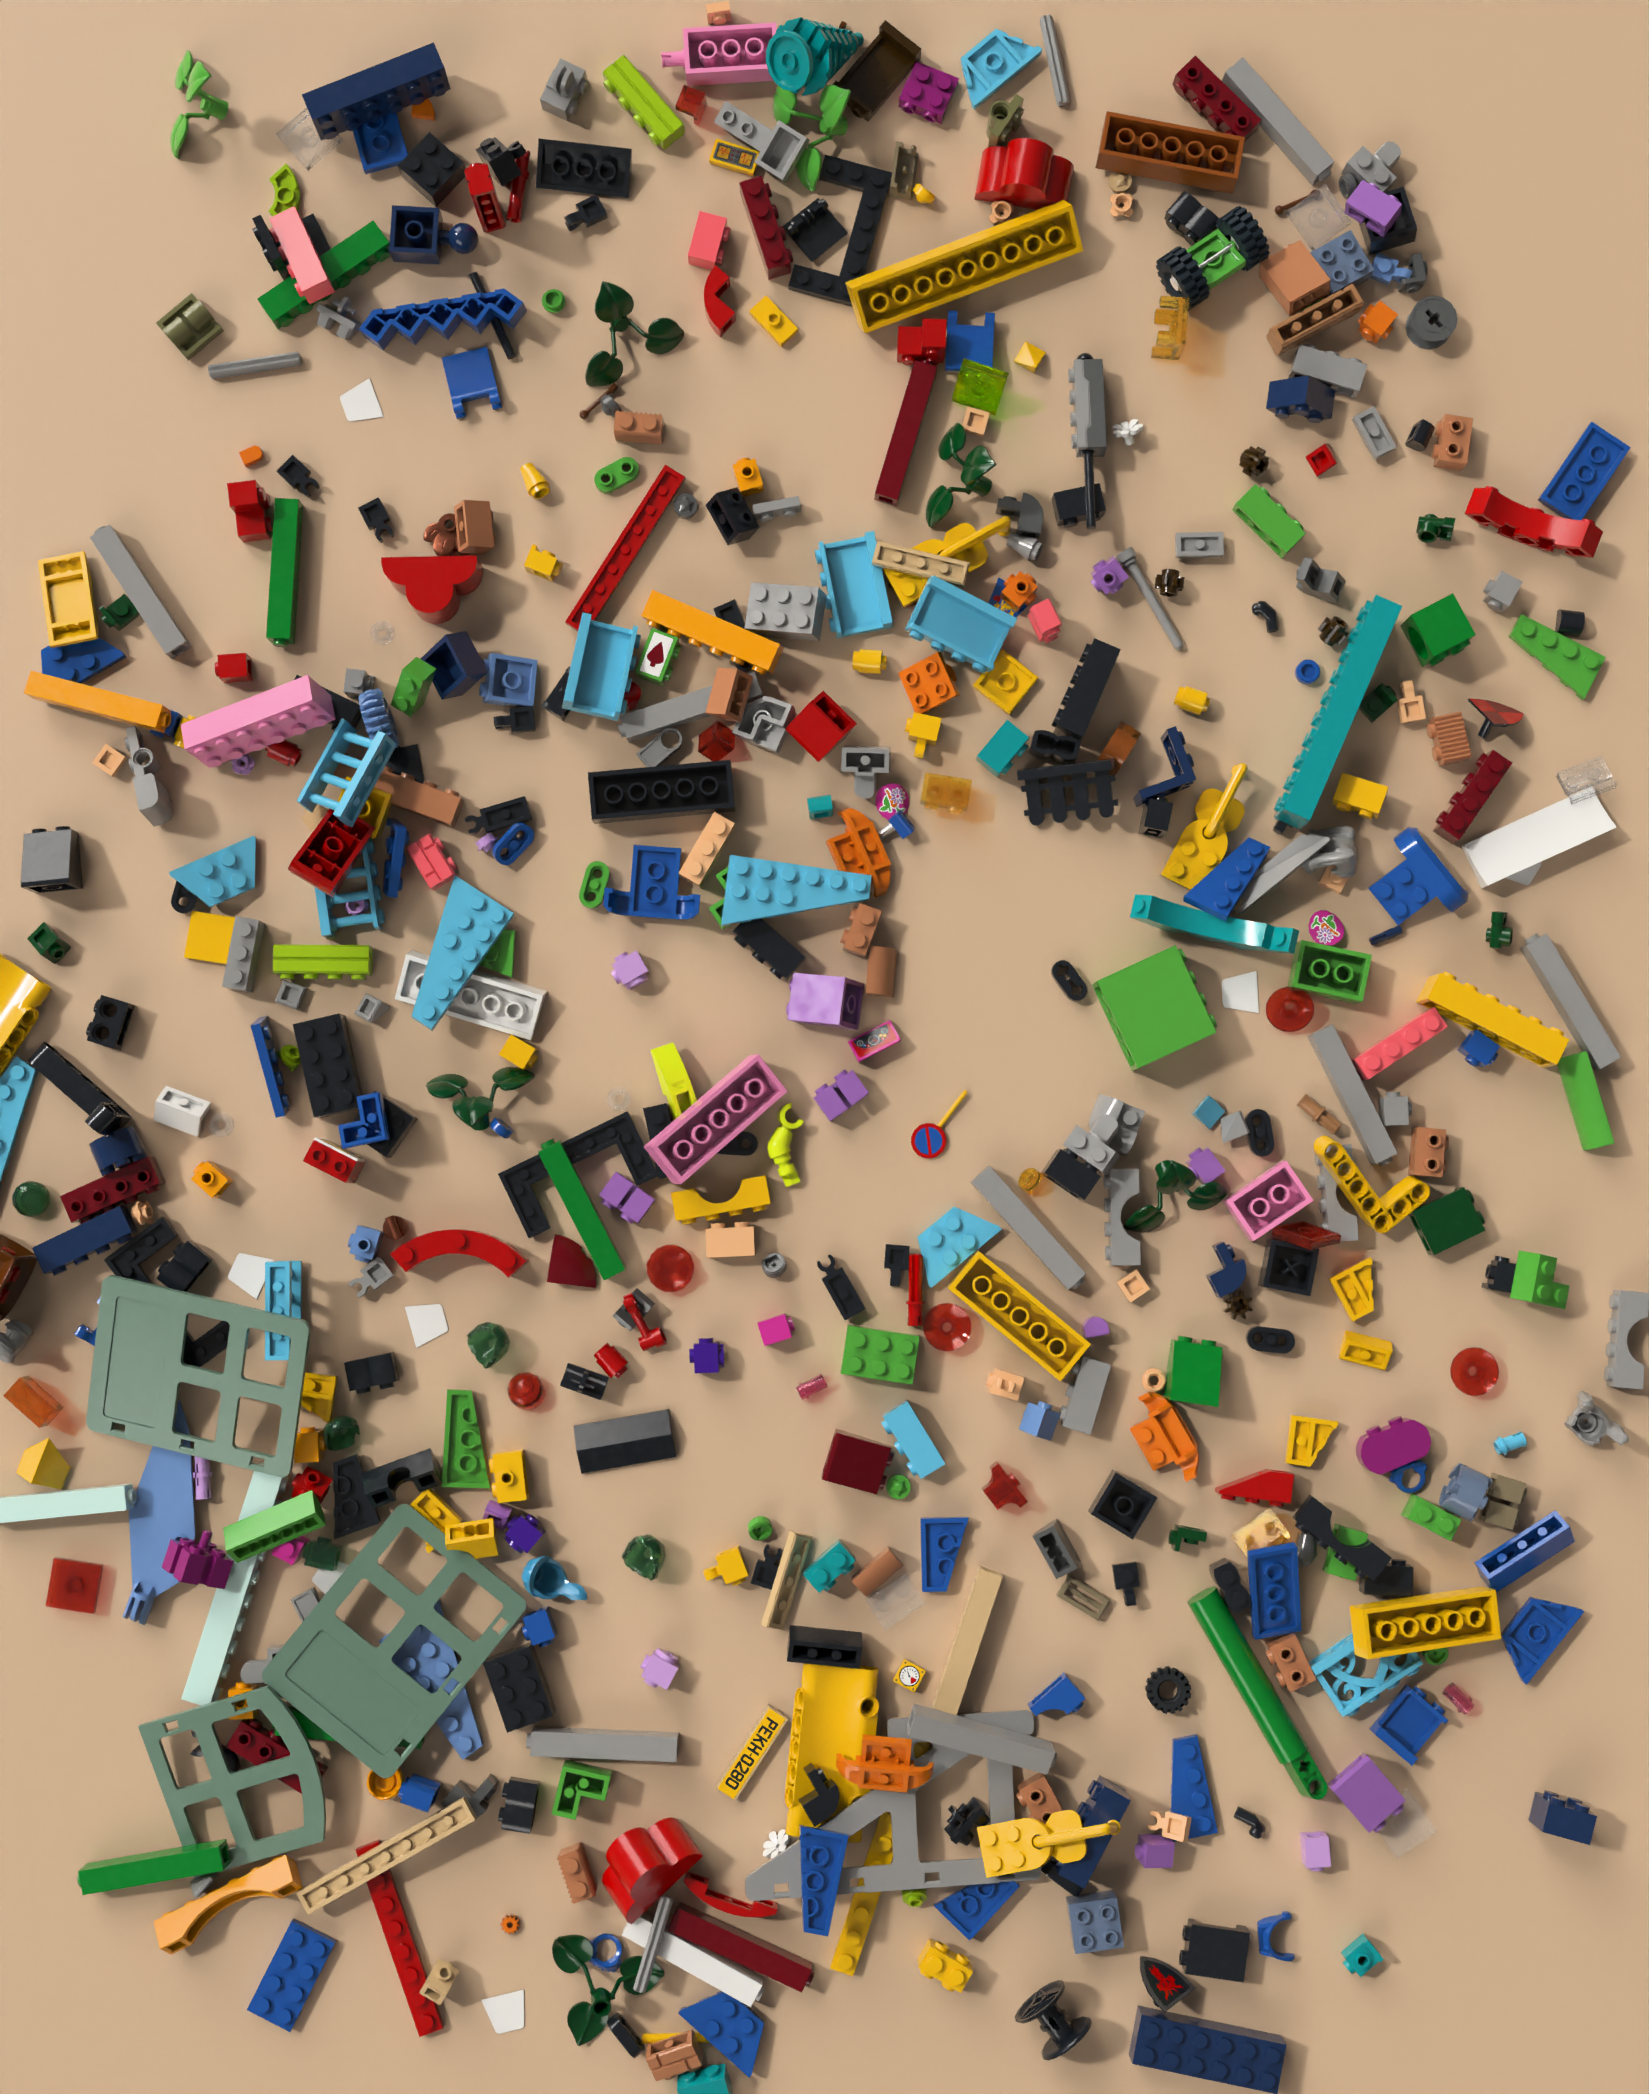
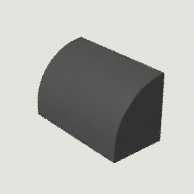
M1058 1519L1048 1523L1033 1535L1036 1544L1056 1579L1078 1568L1081 1560Z

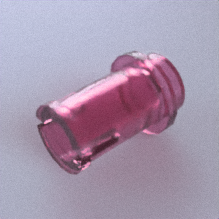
M822 1374L803 1384L799 1382L800 1385L796 1387L802 1400L805 1398L809 1400V1396L828 1388Z
M1454 1683L1449 1684L1443 1690L1442 1694L1457 1707L1458 1713L1462 1712L1465 1715L1474 1707L1472 1698H1467Z

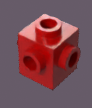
M307 1466L302 1474L298 1472L291 1484L294 1487L291 1497L294 1498L313 1490L321 1504L329 1492L333 1479Z

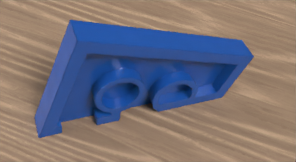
M387 818L386 826H391V835L385 841V848H387L389 859H386L384 863L383 892L388 897L397 898L398 891L402 890L403 879L400 877L401 868H404L406 863V855L403 852L404 845H407L409 841V831L396 818Z

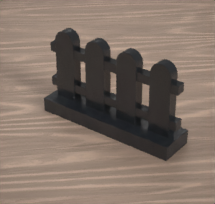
M1115 758L1018 770V781L1025 780V785L1021 786V792H1026L1028 810H1024V816H1029L1031 824L1035 826L1042 824L1045 819L1044 814L1052 813L1053 820L1057 823H1062L1067 819V811H1075L1077 818L1080 820L1088 819L1092 808H1099V813L1102 817L1108 818L1114 814V806L1119 805L1118 799L1113 800L1111 784L1112 781H1116L1115 775H1110V770L1116 768ZM1086 772H1095V777L1087 778ZM1071 774L1072 780L1064 781L1063 775ZM1048 777V783H1040V778ZM1096 783L1098 801L1090 802L1088 784ZM1072 786L1075 804L1067 805L1065 787ZM1049 789L1051 807L1043 808L1041 790Z

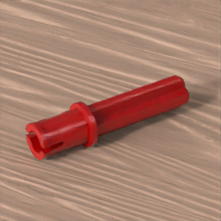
M911 1254L909 1256V1300L906 1301V1304H908V1326H923L922 1310L925 1301H922L923 1256L921 1254Z

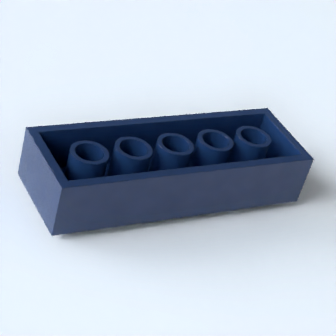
M433 42L304 93L302 97L322 141L324 139H333L339 133L347 130H356L360 125L367 122H376L387 114L399 113L403 108L410 105H419L430 97L442 96L451 88L444 65Z
M1138 2005L1129 2057L1132 2064L1277 2094L1286 2043L1282 2036L1278 2034L1168 2011L1164 2013L1162 2010Z

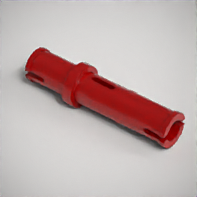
M527 151L522 157L515 159L522 174L513 179L511 184L506 220L513 223L521 222L526 180L529 179L528 164L530 151Z

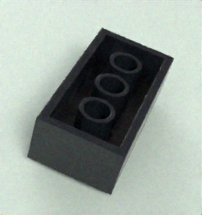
M1095 638L1091 645L1086 644L1079 660L1083 665H1077L1070 681L1074 686L1073 688L1068 686L1061 705L1065 707L1064 709H1058L1051 725L1055 727L1053 732L1055 735L1072 736L1081 742L1121 649Z
M338 1013L293 1024L313 1117L320 1119L358 1110L356 1097L363 1095L345 1015Z

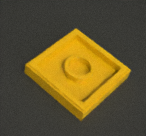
M1001 649L994 662V669L990 672L985 671V673H982L972 687L1006 714L1010 715L1039 677Z
M192 911L184 958L226 964L235 917Z

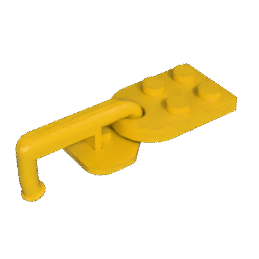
M1003 516L978 531L972 525L962 523L948 530L943 541L930 539L911 549L970 562L967 572L969 573L981 567L987 561L988 553L982 541L997 533L1003 537L1009 535L1011 519L1008 516ZM882 568L903 608L919 600L928 580L927 578Z
M1245 763L1233 766L1231 770L1232 777L1224 793L1214 788H1209L1202 792L1194 808L1198 820L1187 825L1182 831L1161 876L1191 890L1221 863L1228 846L1226 833L1237 829L1245 813L1244 805L1234 798L1248 770Z
M1074 1810L1054 1812L1050 1815L1046 1824L1035 1818H1023L977 1827L986 1878L1039 1868L1048 1862L1051 1855L1061 1863L1079 1861L1087 1853L1086 1839L1109 1834L1116 1835L1121 1830L1120 1823L1116 1820L1083 1827L1080 1815Z

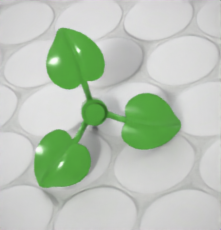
M188 50L177 69L175 86L178 90H181L184 84L188 86L186 92V101L191 102L195 95L201 97L200 109L204 113L180 114L176 119L171 131L170 143L173 155L178 159V152L188 132V120L190 118H205L209 120L210 116L224 120L229 106L227 101L201 90L202 86L212 75L200 61H197L193 67L192 54Z
M827 85L820 97V109L823 112L821 117L794 110L797 104L796 94L777 86L773 100V113L776 121L780 120L788 125L791 122L792 114L820 121V131L826 135L810 143L808 149L804 150L796 164L797 175L801 183L810 191H815L821 172L822 159L819 151L814 146L827 140H833V135H845L848 123L842 114L851 91L836 85Z

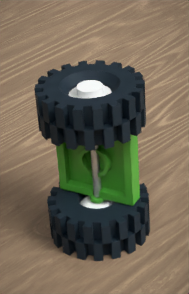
M1241 206L1235 207L1216 221L1217 225H1215L1217 230L1187 250L1178 246L1157 260L1156 269L1158 270V276L1162 279L1160 281L1165 286L1166 292L1171 295L1173 302L1176 301V305L1179 308L1181 307L1182 310L1189 311L1207 299L1210 295L1209 290L1240 269L1248 271L1268 258L1270 254L1268 251L1270 249L1269 245L1266 243L1268 240L1263 235L1262 227L1258 226V221L1253 219V215L1250 212L1247 213L1246 208Z

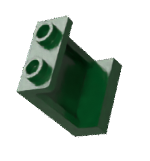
M1458 1187L1454 1189L1455 1191L1416 1208L1409 1214L1428 1255H1436L1485 1231L1483 1226L1485 1220L1479 1211L1476 1212L1472 1204L1474 1203V1198L1468 1189L1465 1190L1464 1187Z

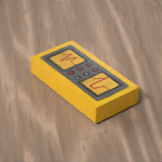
M716 139L709 163L754 177L757 168L755 160L760 152Z

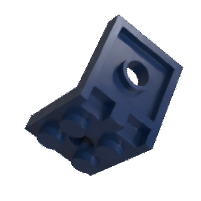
M1176 726L1167 729L1160 738L1175 777L1139 790L1133 798L1136 807L1146 804L1154 796L1165 797L1189 788L1193 781L1196 780L1192 769L1194 767L1193 759L1190 753L1186 754L1183 746L1185 745V738L1181 731H1177Z

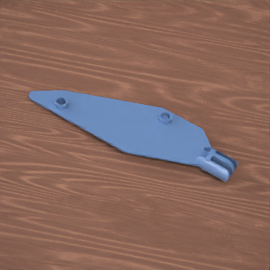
M178 1399L175 1430L190 1435L181 1402ZM183 1440L182 1446L191 1448V1442ZM152 1446L139 1482L134 1508L129 1510L132 1591L122 1617L126 1619L130 1617V1620L134 1622L139 1620V1624L145 1625L155 1597L180 1582L173 1577V1574L168 1573L162 1568L170 1540L180 1541L181 1538L195 1540L196 1537L191 1455Z

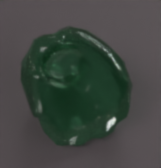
M485 1322L477 1325L467 1334V1344L472 1354L476 1356L478 1362L485 1369L492 1368L508 1352L511 1341L500 1324Z
M649 1534L634 1537L627 1544L622 1554V1559L627 1567L633 1572L636 1571L640 1576L648 1578L650 1581L657 1579L666 1558L664 1544Z

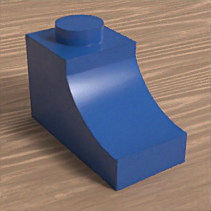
M1063 1672L1030 1701L1028 1706L1035 1716L1050 1709L1062 1710L1068 1715L1071 1711L1072 1713L1077 1712L1084 1705L1082 1701L1085 1700V1697Z

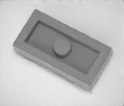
M1374 406L1352 418L1355 427L1374 460L1395 450L1397 446Z
M799 496L752 505L755 519H760L761 522L773 520L775 516L780 515L792 517L797 512H801Z
M1223 532L1175 534V558H1222L1224 556Z

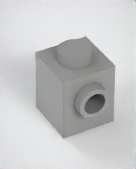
M1501 571L1495 576L1494 580L1490 579L1485 586L1483 592L1486 595L1483 602L1487 603V606L1494 611L1504 612L1511 605L1522 581Z
M1386 1092V1097L1379 1098V1117L1384 1126L1409 1125L1412 1104L1408 1101V1096H1400V1092Z

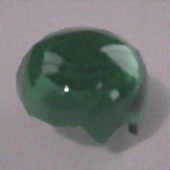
M29 1180L16 1187L12 1195V1204L21 1215L36 1217L44 1213L49 1206L50 1193L42 1183Z
M341 1415L330 1419L323 1428L322 1433L325 1445L331 1451L344 1450L355 1443V1434L359 1435L360 1429L357 1420L353 1417Z

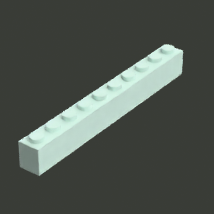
M254 1471L238 1521L282 1503L280 1497L282 1491L285 1492L287 1490L290 1478ZM267 1551L239 1563L227 1554L234 1562L225 1589L216 1588L181 1698L182 1700L201 1706L220 1700L223 1688L220 1685L222 1679H226L231 1665L227 1663L230 1655H234L238 1641H235L237 1632H241L244 1626L245 1618L242 1616L245 1608L248 1609L251 1604L253 1594H250L252 1585H256L259 1579L260 1571L257 1569L260 1561H264Z

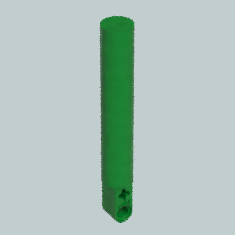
M1214 1586L1196 1594L1187 1603L1280 1764L1284 1765L1302 1796L1316 1800L1324 1798L1328 1791L1326 1781L1309 1754L1305 1740L1219 1591ZM1314 1781L1315 1790L1311 1793L1310 1784Z

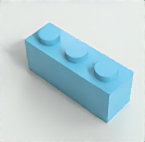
M907 1400L882 1415L885 1419L881 1422L888 1435L894 1434L897 1439L894 1445L900 1455L906 1454L910 1462L906 1465L913 1476L918 1474L920 1479L945 1465L943 1458Z

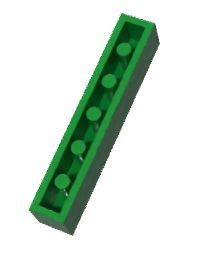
M374 220L320 256L334 291L348 286L353 278L366 274L371 269V266L377 262L385 261L390 256V243ZM290 276L257 298V300L276 328L279 329L289 326L294 318L300 314L308 313L316 303L329 299L332 294L309 304L305 296H299L294 286L297 283L296 278L292 279Z

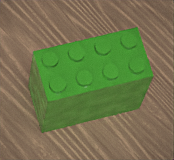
M1176 945L1104 977L1092 985L1132 1071L1216 1033L1217 1023L1212 1014L1208 1015L1205 1009L1207 1005L1206 999L1202 992H1197L1194 985L1197 983L1196 978L1191 970H1187L1184 962H1187L1182 949H1177Z

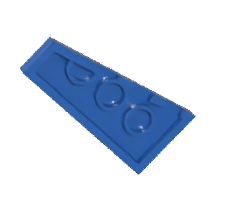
M1250 837L1247 838L1184 896L1183 901L1226 922L1267 857L1270 847Z
M268 1016L260 1017L251 1025V1030L275 1117L277 1118L285 1116L291 1104L288 1094L284 1092V1077L279 1069L278 1055L274 1047Z
M1194 1734L1172 1739L1170 1812L1192 1817L1188 1839L1218 1833L1198 1737Z
M799 1825L803 1931L828 1937L848 1834Z

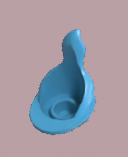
M541 1556L532 1559L523 1568L522 1580L524 1587L533 1597L550 1600L563 1595L573 1601L587 1600V1593L584 1588L579 1584L569 1582L564 1568L551 1557Z

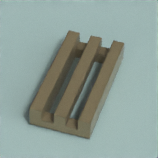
M1070 1574L1067 1575L1065 1582H1063L1056 1594L1061 1599L1098 1621L1110 1602L1108 1597ZM1072 1582L1103 1601L1102 1605L1069 1586V1584ZM1067 1590L1071 1592L1072 1594L1091 1604L1095 1608L1099 1609L1098 1612H1093L1089 1608L1085 1607L1084 1605L1065 1595V1591Z

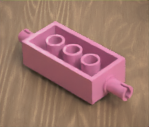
M776 22L683 28L684 48L682 51L661 52L662 68L683 66V69L685 68L687 86L774 81L767 68L766 49L769 40L776 33Z

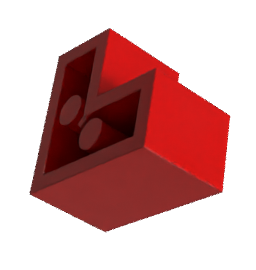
M923 319L922 327L898 326L897 362H902L904 365H914L915 360L919 362L927 360L932 362L934 366L944 362L946 319Z
M256 480L227 483L229 506L235 512L237 534L241 541L244 543L271 539L270 531H273V521L268 516V508H271L269 494L265 493L264 488Z

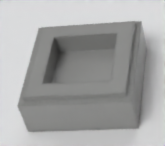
M283 979L275 1002L299 1010L307 988Z

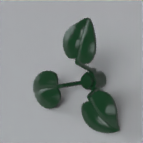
M603 281L595 302V314L599 320L611 325L609 330L611 332L612 354L600 351L591 358L585 373L587 385L606 386L613 384L621 377L623 364L620 359L615 358L617 356L616 331L623 332L630 325L644 338H647L645 347L649 352L664 354L673 350L684 337V330L677 322L670 318H659L650 324L648 333H645L631 318L627 317L634 307L631 295L623 288Z
M955 423L946 432L940 442L938 453L942 460L948 461L953 456L963 466L961 481L966 485V488L949 487L947 489L946 486L941 485L931 494L926 506V520L928 526L932 529L950 511L954 500L952 492H965L968 495L974 492L984 497L990 492L992 487L991 479L983 475L995 467L996 463L985 447L981 445L975 447L967 455L965 462L958 456L957 452L964 447L966 442V431L960 423Z
M505 1067L496 1071L492 1076L495 1083L492 1086L490 1098L484 1096L467 1097L463 1088L468 1085V1081L463 1076L457 1074L438 1076L430 1080L426 1087L432 1096L442 1099L451 1098L460 1093L462 1097L455 1100L452 1104L454 1113L472 1129L481 1131L490 1126L489 1113L492 1112L494 1106L493 1101L497 1088L500 1087L504 1091L518 1089L533 1080L535 1075L519 1067Z
M1173 1160L1162 1161L1155 1166V1171L1159 1178L1156 1182L1158 1190L1157 1207L1148 1205L1139 1209L1127 1220L1124 1229L1146 1232L1160 1226L1165 1220V1214L1161 1211L1163 1208L1162 1193L1171 1194L1184 1190L1191 1197L1187 1201L1188 1207L1194 1210H1205L1220 1203L1228 1192L1222 1184L1216 1182L1202 1184L1194 1192H1191L1188 1188L1192 1187L1197 1180L1195 1173L1185 1165Z
M566 1935L554 1940L552 1954L556 1965L562 1971L570 1974L575 1973L581 1966L590 1988L591 2004L585 2001L579 2002L571 2007L567 2015L568 2026L577 2045L581 2046L596 2037L607 2025L611 2011V2000L615 1999V1994L622 1982L624 1989L628 1993L633 1995L644 1994L633 1989L643 1956H633L621 1963L620 1973L622 1977L617 1979L612 1991L609 1993L605 1988H594L587 1965L585 1964L593 1956V1946L586 1937L582 1935ZM657 1962L654 1963L646 1992L650 1991L665 1975L664 1970Z

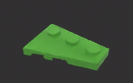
M504 930L482 960L480 966L513 978L516 931Z

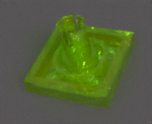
M964 358L951 401L990 412V414L995 416L1009 373Z

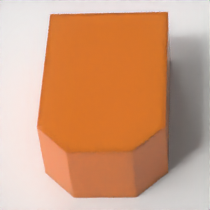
M256 445L239 452L246 467L263 460L264 457L261 448Z

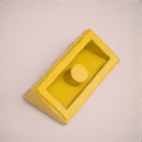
M1346 1330L1339 1352V1359L1386 1370L1393 1352L1392 1343L1387 1340Z

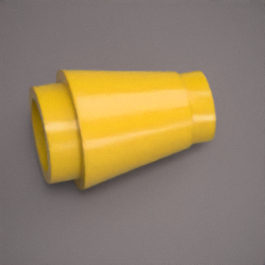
M533 463L524 464L520 471L528 494L534 499L545 497L550 491L549 482L536 469Z

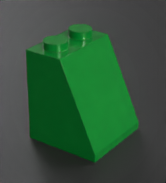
M1178 1336V1340L1171 1339L1163 1396L1169 1400L1218 1407L1222 1347L1216 1346V1341L1202 1339L1201 1344L1193 1343V1338Z

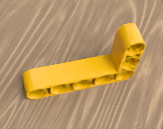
M1321 1136L1314 1143L1316 1155L1366 1225L1379 1233L1388 1232L1425 1202L1430 1195V1188L1426 1183L1414 1176H1407L1379 1198L1339 1142L1329 1136ZM1331 1146L1329 1152L1326 1153L1327 1148Z

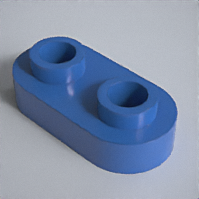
M522 822L511 826L494 845L492 850L494 859L502 865L512 864L532 843L534 839L532 828ZM522 830V836L517 837V833ZM507 848V852L501 855V850Z

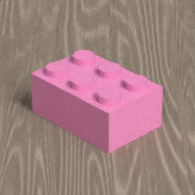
M1280 1161L1222 1202L1248 1240L1255 1241L1314 1200L1288 1162Z

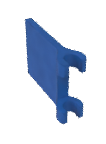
M948 310L945 371L992 373L995 313H985L984 326L958 325V311Z
M487 347L442 357L453 410L457 419L466 417L463 403L485 397L490 398L493 410L502 408Z

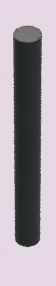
M471 273L469 277L476 292H481V294L487 293L478 273ZM494 316L491 320L492 327L507 359H513L516 357L514 349L500 320Z

